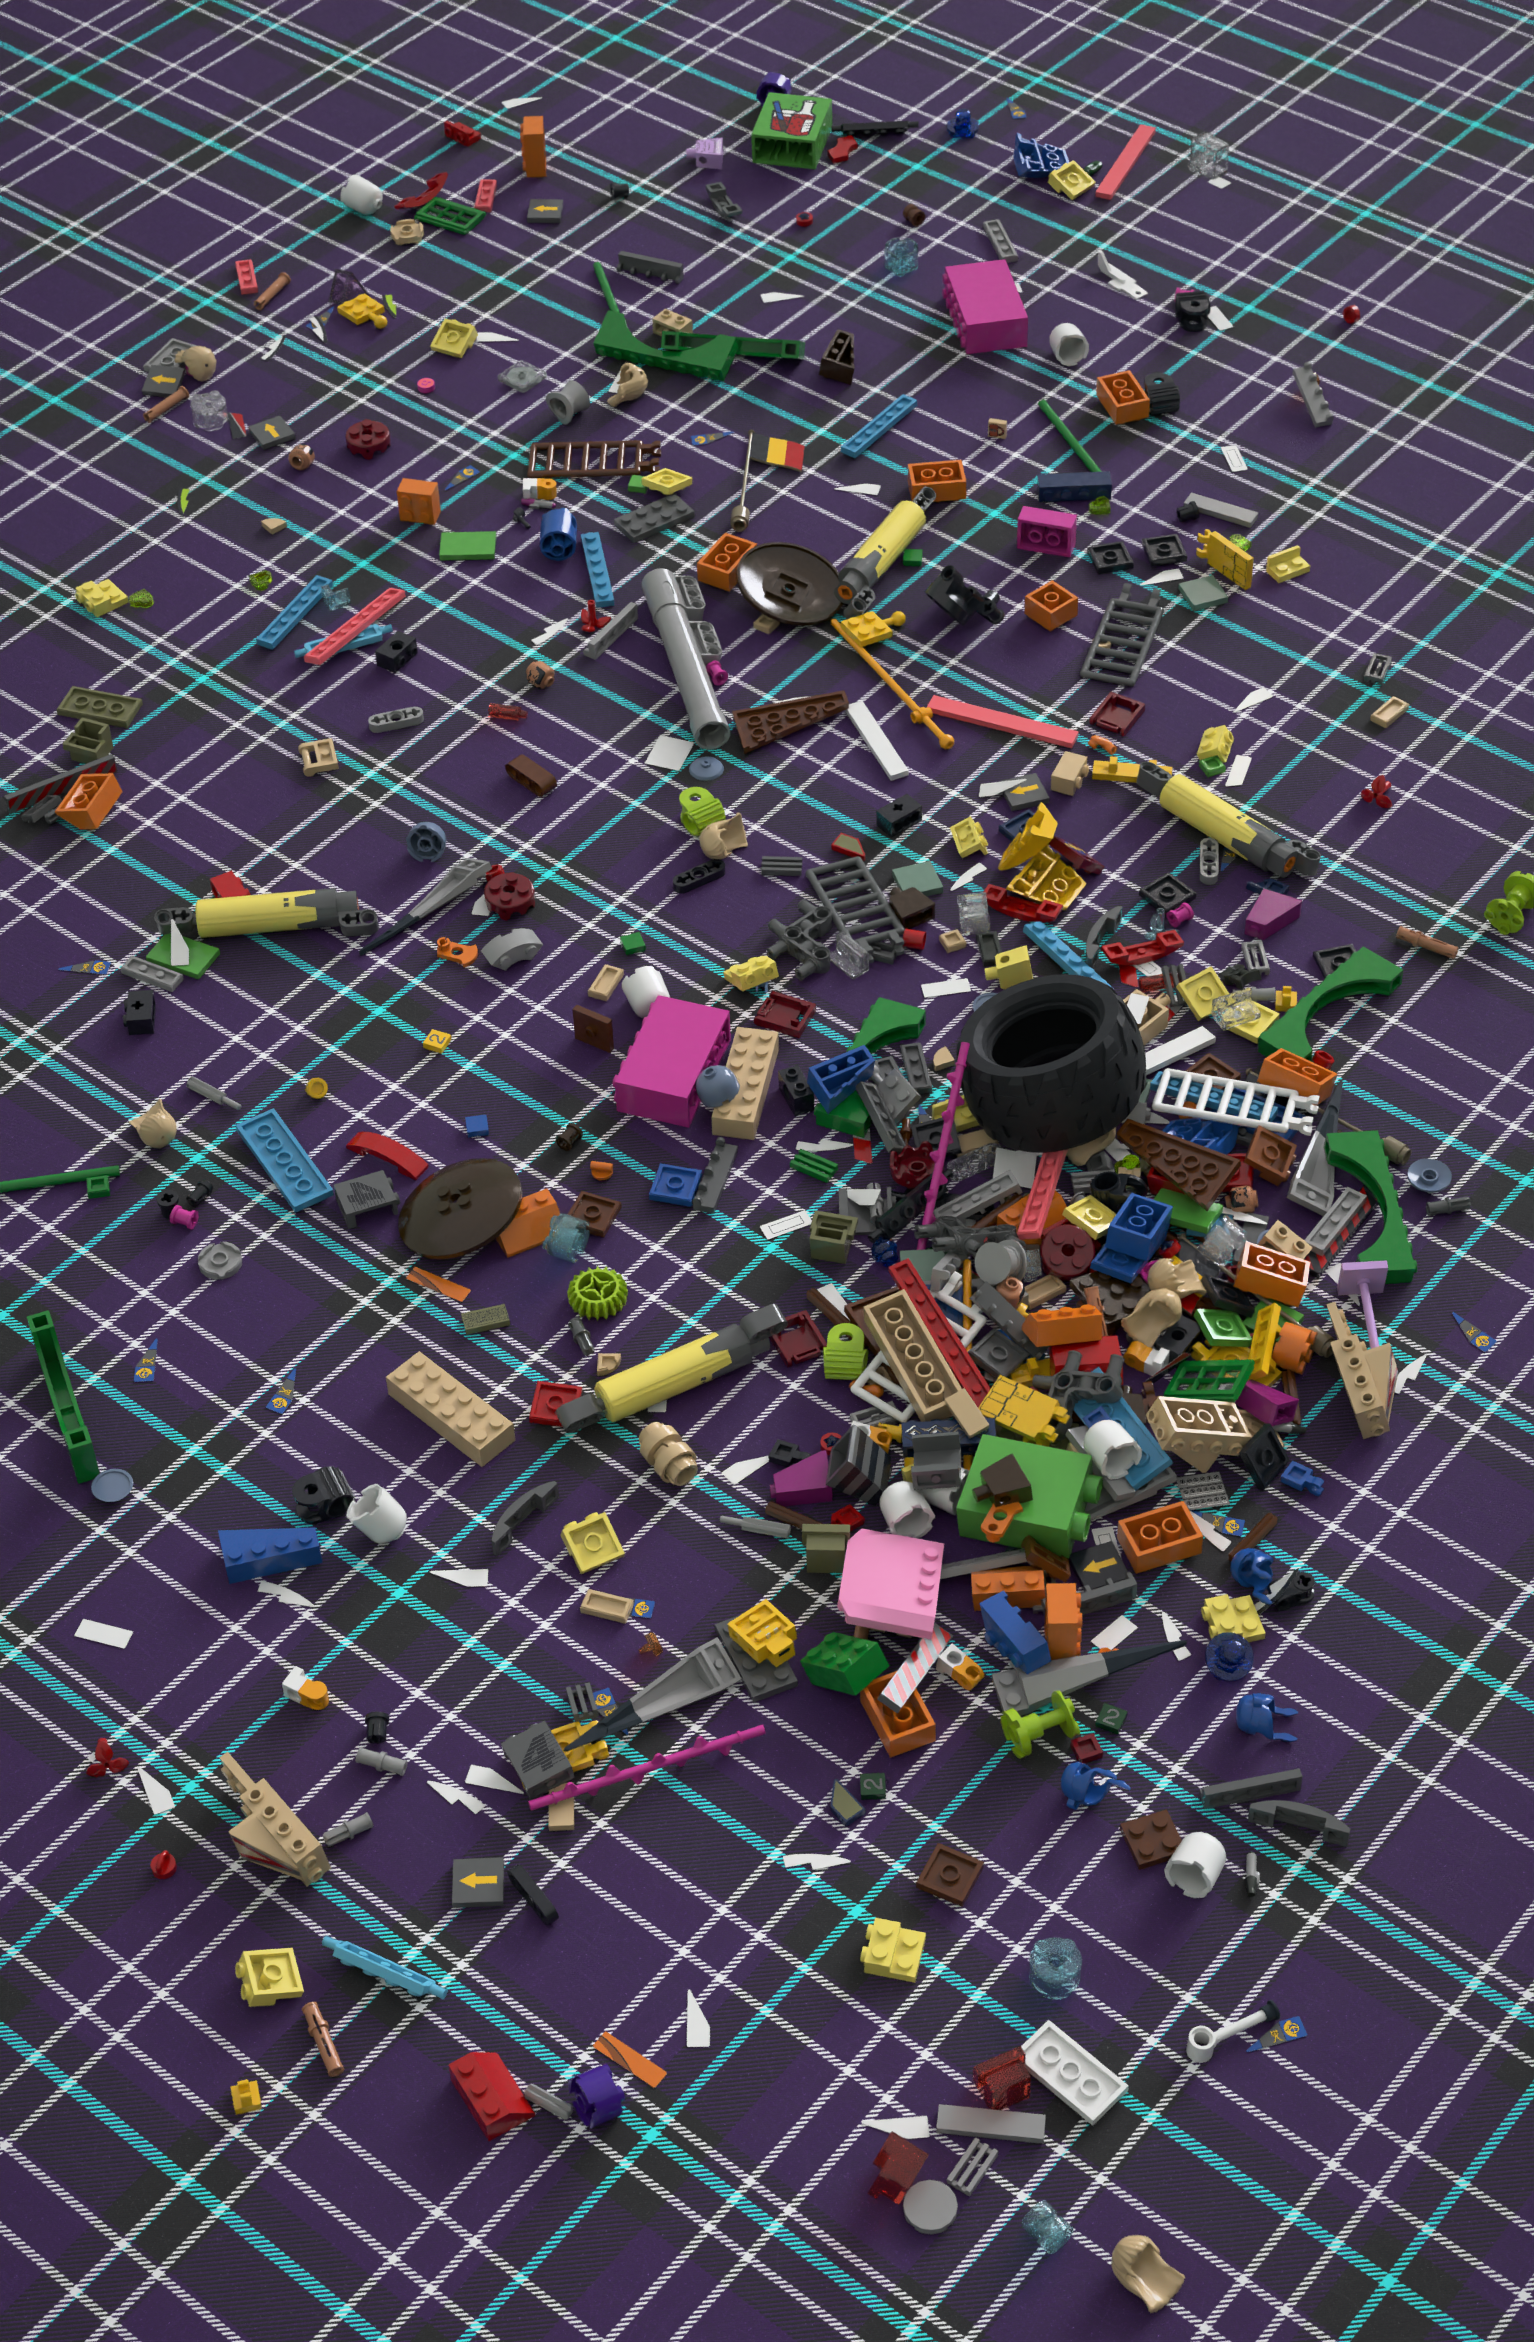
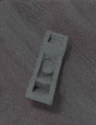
M722 182L706 185L708 196L720 216L726 218L743 214L737 203L733 204L727 196L726 188Z
M1117 906L1101 916L1088 935L1085 963L1092 969L1095 968L1099 961V944L1106 932L1114 934L1122 921V906Z
M552 1481L533 1488L508 1507L499 1519L493 1532L492 1547L495 1556H498L513 1542L511 1532L536 1508L544 1512L559 1498L557 1482Z
M1281 1800L1261 1801L1250 1804L1248 1822L1273 1828L1274 1821L1278 1820L1323 1832L1322 1841L1348 1846L1350 1828L1338 1818L1321 1809L1302 1803Z

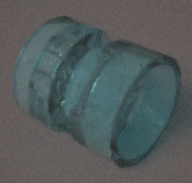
M1046 2200L1032 2207L1021 2223V2226L1033 2238L1038 2237L1037 2243L1048 2254H1053L1062 2248L1073 2233V2227L1062 2216L1057 2217V2211Z

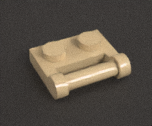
M332 738L299 745L298 750L303 758V772L305 776L311 777L317 772L339 769ZM315 751L317 763H311L310 752Z

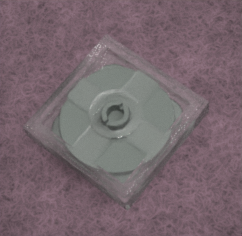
M523 360L518 361L498 375V381L522 393H525L547 378V372Z

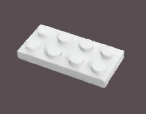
M1050 2020L1013 2054V2060L1092 2126L1128 2091L1129 2086Z

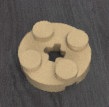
M404 219L397 221L396 226L393 227L392 225L390 233L391 238L397 245L417 244L422 241L424 229L422 223L419 222L418 224L415 223V220Z

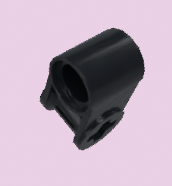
M1307 1572L1296 1574L1288 1588L1274 1602L1276 1609L1284 1611L1291 1607L1311 1602L1314 1598V1577ZM1276 1579L1269 1583V1585L1267 1586V1591L1269 1595L1272 1594L1269 1586H1271L1280 1579Z

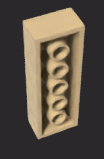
M737 1027L726 1067L737 1077L740 1089L733 1100L729 1102L727 1099L722 1102V1106L714 1107L711 1117L712 1135L755 1140L779 1051L778 1032Z
M905 1289L864 1306V1321L921 1422L934 1419L944 1420L953 1416L944 1400L962 1388Z
M420 1351L386 1376L388 1394L479 1466L483 1467L515 1441L514 1425L510 1420Z

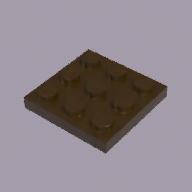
M1099 1271L1070 1280L1069 1286L1084 1305H1087L1084 1289L1098 1286L1100 1301L1105 1309L1103 1314L1107 1330L1122 1325L1121 1320L1132 1314L1139 1300L1151 1291L1149 1285L1139 1274L1132 1283H1128Z

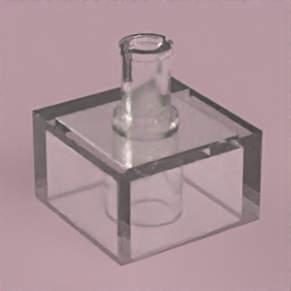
M1207 132L1192 138L1190 161L1188 162L1189 170L1196 171L1212 180L1227 173L1229 144Z

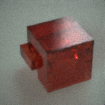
M1021 2046L973 2067L972 2080L989 2109L1003 2110L1030 2098L1031 2076L1025 2067L1026 2054Z
M891 2131L872 2163L880 2168L881 2171L868 2194L877 2199L881 2193L899 2205L929 2154Z

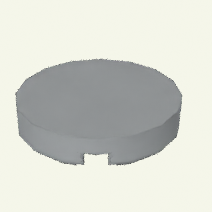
M220 1242L221 1244L215 1245V1243H212L203 1248L198 1255V1266L201 1273L211 1279H225L236 1274L241 1268L243 1260L237 1246L229 1242Z
M920 2181L910 2187L905 2195L903 2203L905 2219L920 2233H941L956 2219L958 2209L956 2196L950 2187L940 2181Z

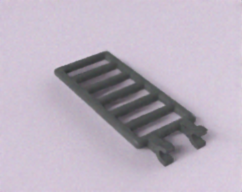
M1124 583L1120 598H1111L1081 668V677L1129 687L1135 685L1164 613V609L1157 606L1160 603V589L1153 588L1149 603L1143 604L1128 601L1131 597L1130 590L1132 584ZM1115 606L1155 613L1154 618L1113 610ZM1110 618L1150 625V628L1145 630L1108 622ZM1109 630L1146 638L1144 642L1104 635V632ZM1100 642H1110L1111 644L1141 650L1139 654L1098 646ZM1099 654L1136 661L1134 666L1094 659V656ZM1090 666L1130 673L1131 675L1128 679L1092 672L1089 669Z
M857 856L806 870L805 874L822 904L831 909L832 921L846 945L850 949L858 947L866 964L874 962L871 955L873 948L869 944L889 939L897 956L905 954L902 947L904 940L902 937H899L904 934L905 929L861 857ZM857 865L859 869L818 880L816 875ZM864 877L866 880L865 882L827 892L822 888ZM870 888L873 892L833 904L830 901L832 898ZM876 900L880 903L878 906L840 916L837 913L839 910ZM883 912L887 915L885 918L848 928L844 925L846 922ZM890 924L895 928L855 940L851 937L853 934Z

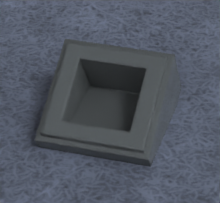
M1105 1151L1089 1158L1086 1162L1088 1172L1114 1170L1112 1160Z

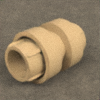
M653 1422L641 1431L639 1435L640 1453L650 1465L654 1466L655 1472L664 1482L682 1486L695 1477L698 1471L696 1454L687 1443L682 1442V1437L671 1425Z

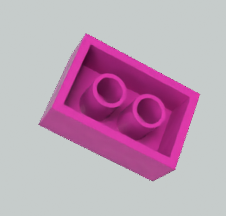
M1023 506L1018 517L1017 549L1071 557L1076 545L1077 515Z

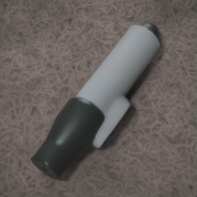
M1293 1422L1272 1426L1274 1431L1289 1434L1306 1433V1427L1299 1426Z
M1253 1851L1246 1855L1245 1881L1247 1896L1249 1897L1256 1895V1886L1259 1885L1260 1873L1257 1872V1856Z

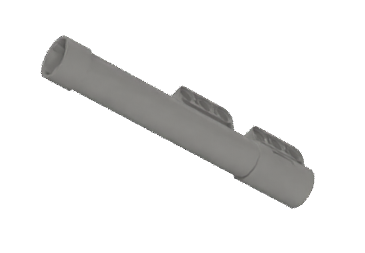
M654 569L644 576L642 590L656 627H658L690 719V728L694 740L702 749H717L728 741L730 728L723 711L720 709L706 670V665L712 661L720 663L722 648L714 626L709 622L702 621L705 602L697 580L692 576L674 575L668 569Z

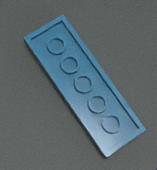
M274 1108L236 1125L238 1134L295 1213L334 1195L332 1187Z
M1099 1367L1092 1371L1094 1373H1103ZM1123 1397L1115 1403H1097L1095 1400L1081 1399V1401L1075 1404L1074 1411L1085 1426L1087 1425L1082 1418L1102 1405L1111 1420L1119 1423L1141 1447L1142 1457L1139 1464H1133L1127 1470L1128 1474L1124 1476L1135 1491L1173 1464L1170 1457L1161 1449L1159 1443Z

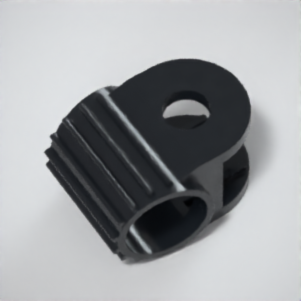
M1204 291L1177 293L1175 297V317L1178 318L1181 328L1188 332L1203 331L1207 327V317L1210 314V300L1207 293ZM1191 321H1196V322H1198V323H1197V324H1190L1189 322H1191Z
M1161 372L1147 375L1144 380V392L1150 399L1149 414L1156 415L1178 411L1180 407L1179 387L1175 386L1172 377ZM1159 380V381H1162L1163 383L1157 384V383H1155L1154 381Z
M1111 1171L1095 1175V1178L1091 1179L1092 1183H1090L1091 1195L1116 1214L1120 1210L1118 1204L1122 1207L1131 1193L1146 1197L1148 1192L1146 1183L1141 1178L1131 1174H1117ZM1131 1185L1136 1191L1130 1192L1125 1189V1186Z
M339 1467L320 1468L314 1473L299 1478L292 1488L293 1498L297 1502V1515L300 1520L309 1524H318L331 1518L341 1517L347 1513L351 1502L355 1501V1496ZM318 1506V1511L316 1512L308 1510L309 1507Z

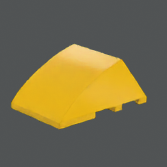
M1042 802L1037 807L1038 809L1035 814L1027 820L1023 833L1019 832L1003 853L998 866L999 870H1007L1022 864L1039 853L1053 839L1058 823Z
M1047 844L1039 853L1031 858L1006 889L1038 904H1042L1044 900L1062 904V910H1067L1086 886V883L1071 866H1067L1060 859L1061 855L1058 852L1055 853Z

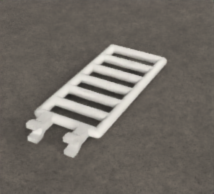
M1166 1068L1154 1097L1152 1109L1159 1112L1257 1128L1260 1125L1269 1131L1286 1133L1288 1129L1299 1130L1302 1134L1311 1136L1312 1127L1306 1125L1312 1126L1313 1117L1295 1118L1292 1116L1295 1107L1306 1109V1111L1312 1114H1317L1319 1106L1313 1104H1318L1320 1096L1311 1095L1303 1097L1299 1096L1298 1091ZM1170 1077L1183 1079L1175 1105L1162 1103ZM1191 1081L1204 1083L1196 1109L1183 1107ZM1212 1085L1225 1087L1217 1113L1204 1111ZM1234 1088L1246 1090L1238 1116L1226 1114ZM1255 1092L1268 1094L1260 1120L1247 1118ZM1276 1095L1289 1098L1281 1124L1268 1122Z
M955 1271L942 1290L939 1292L929 1291L933 1298L939 1299L975 1321L971 1328L967 1330L947 1318L955 1333L963 1337L960 1341L966 1349L986 1324L987 1319L981 1314L983 1311L976 1304L970 1308L951 1297L963 1285V1282L960 1281L962 1275ZM880 1350L854 1382L850 1390L853 1394L899 1422H907L915 1410L903 1388L875 1372L882 1362L890 1366ZM871 1379L910 1404L902 1413L862 1387Z

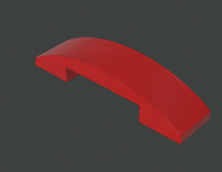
M447 172L433 176L426 182L429 187L417 198L415 196L404 198L394 206L395 209L413 208L432 200L444 186L448 176Z
M988 884L980 896V899L993 909L1010 917L1030 922L1055 921L1063 909L1062 904L1044 900L1042 904H1037L1007 895L1006 888Z
M1175 930L1157 933L1156 940L1127 947H1123L1118 942L1104 945L1101 947V950L1112 963L1137 965L1171 954L1182 947L1184 941Z
M358 1132L346 1145L347 1149L365 1156L366 1153H369L397 1166L399 1173L414 1180H417L429 1167L428 1163L415 1152L401 1143L380 1134Z

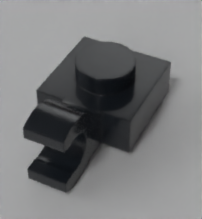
M777 1439L768 1458L771 1463L789 1467L793 1463L796 1464L810 1457L811 1454L800 1452L799 1445Z

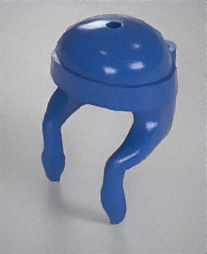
M1254 1548L1240 1550L1235 1554L1230 1565L1234 1580L1241 1586H1252L1254 1588L1252 1595L1259 1599L1260 1602L1267 1605L1272 1604V1601L1262 1593L1272 1581L1273 1572L1270 1565L1273 1563V1557Z
M1251 1693V1695H1245L1239 1700L1236 1709V1722L1241 1731L1252 1735L1258 1732L1270 1740H1282L1285 1742L1297 1740L1296 1737L1288 1733H1274L1271 1714L1272 1712L1289 1717L1298 1714L1297 1710L1276 1707L1274 1697L1269 1694Z
M1080 1762L1069 1764L1061 1777V1790L1068 1797L1067 1807L1074 1810L1079 1805H1096L1104 1798L1112 1785L1130 1791V1786L1124 1781L1117 1780V1776L1112 1771L1101 1768L1091 1769L1088 1765ZM1097 1774L1112 1778L1102 1785H1094V1777Z

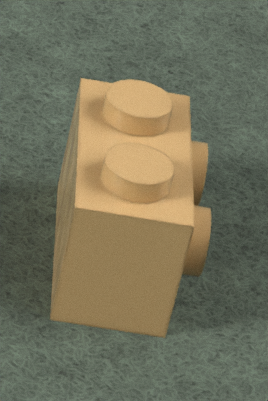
M664 309L652 318L653 333L662 336V331L693 333L692 320L670 310Z
M1065 751L1051 775V790L1073 796L1076 790L1080 789L1083 777L1088 775L1089 765H1087V757Z
M1279 1220L1275 1222L1258 1243L1259 1246L1300 1259H1304L1313 1248Z

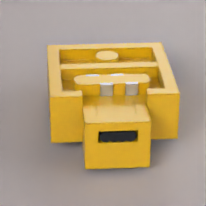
M767 1599L728 1623L729 1636L757 1663L768 1659L775 1667H778L795 1656L793 1641L797 1639L796 1627Z

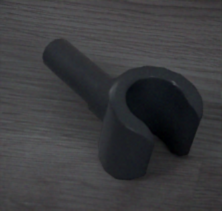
M518 507L513 511L515 514L513 520L515 522L520 521L527 529H530L531 526L523 518L525 516L524 510Z

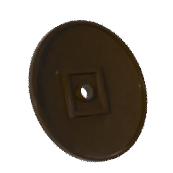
M771 542L750 549L740 559L736 571V580L740 592L751 606L771 619L798 626L816 625L833 618L843 605L833 592L840 584L838 570L826 558L811 549L792 543Z
M468 1159L446 1166L422 1181L406 1199L398 1220L400 1237L409 1250L429 1259L455 1258L476 1251L498 1237L515 1218L522 1201L523 1191L521 1182L510 1166L494 1159Z

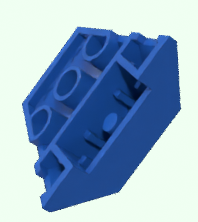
M1016 134L1013 159L1018 176L1027 178L1049 177L1053 170L1057 171L1063 164L1069 163L1065 150L1049 144H1044L1043 146L1036 143V140L1033 138L1027 140L1021 138L1022 134Z
M1199 1118L1172 1120L1162 1131L1227 1155L1236 1145L1239 1125L1211 1120L1201 1122Z

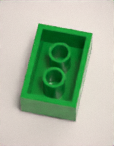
M836 1632L826 1635L817 1647L810 1649L807 1655L800 1660L811 1684L855 1696L889 1667L878 1642Z

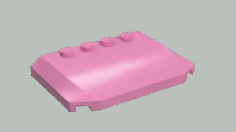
M868 1529L859 1530L847 1542L837 1603L839 1611H843L845 1614L846 1623L931 1640L936 1615L944 1543Z

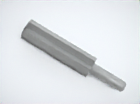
M194 1076L188 1079L186 1084L188 1088L220 1105L225 1103L236 1110L241 1109V1104L227 1098V1094Z
M727 1516L720 1517L721 1523L742 1526L741 1530L787 1539L791 1532V1525L746 1516L743 1519Z

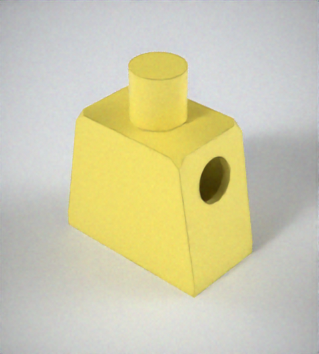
M1027 945L996 954V966L985 968L986 980L999 978L1002 989H1007L1021 982L1033 979Z

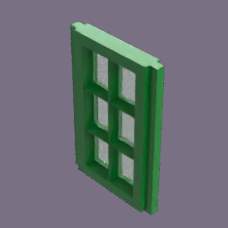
M434 197L414 217L416 220L467 235L484 219L486 212Z
M1253 1359L1184 1361L1179 1365L1163 1395L1164 1397L1235 1402L1254 1369L1255 1362ZM1207 1384L1206 1388L1201 1390L1203 1385Z

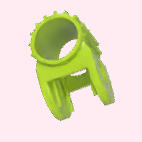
M690 787L681 792L679 796L682 806L680 818L690 834L698 837L708 825L725 820V811L719 799H715L708 790L701 787ZM694 796L701 798L698 801L690 800V798Z
M842 1323L834 1326L829 1331L827 1347H823L824 1374L826 1379L857 1380L866 1369L868 1349H864V1333L858 1326ZM842 1335H850L852 1340L841 1341L839 1338Z

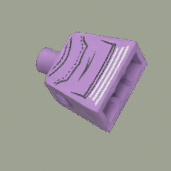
M723 138L697 140L696 148L686 149V158L696 159L697 167L722 169Z

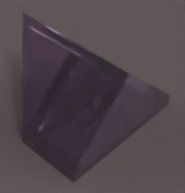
M335 269L329 303L341 305L361 294L370 296L352 272Z

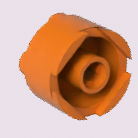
M1285 1322L1279 1333L1281 1336L1279 1342H1276L1272 1354V1359L1276 1362V1366L1302 1375L1306 1362L1309 1363L1312 1358L1313 1350L1310 1349V1346L1314 1345L1318 1332Z

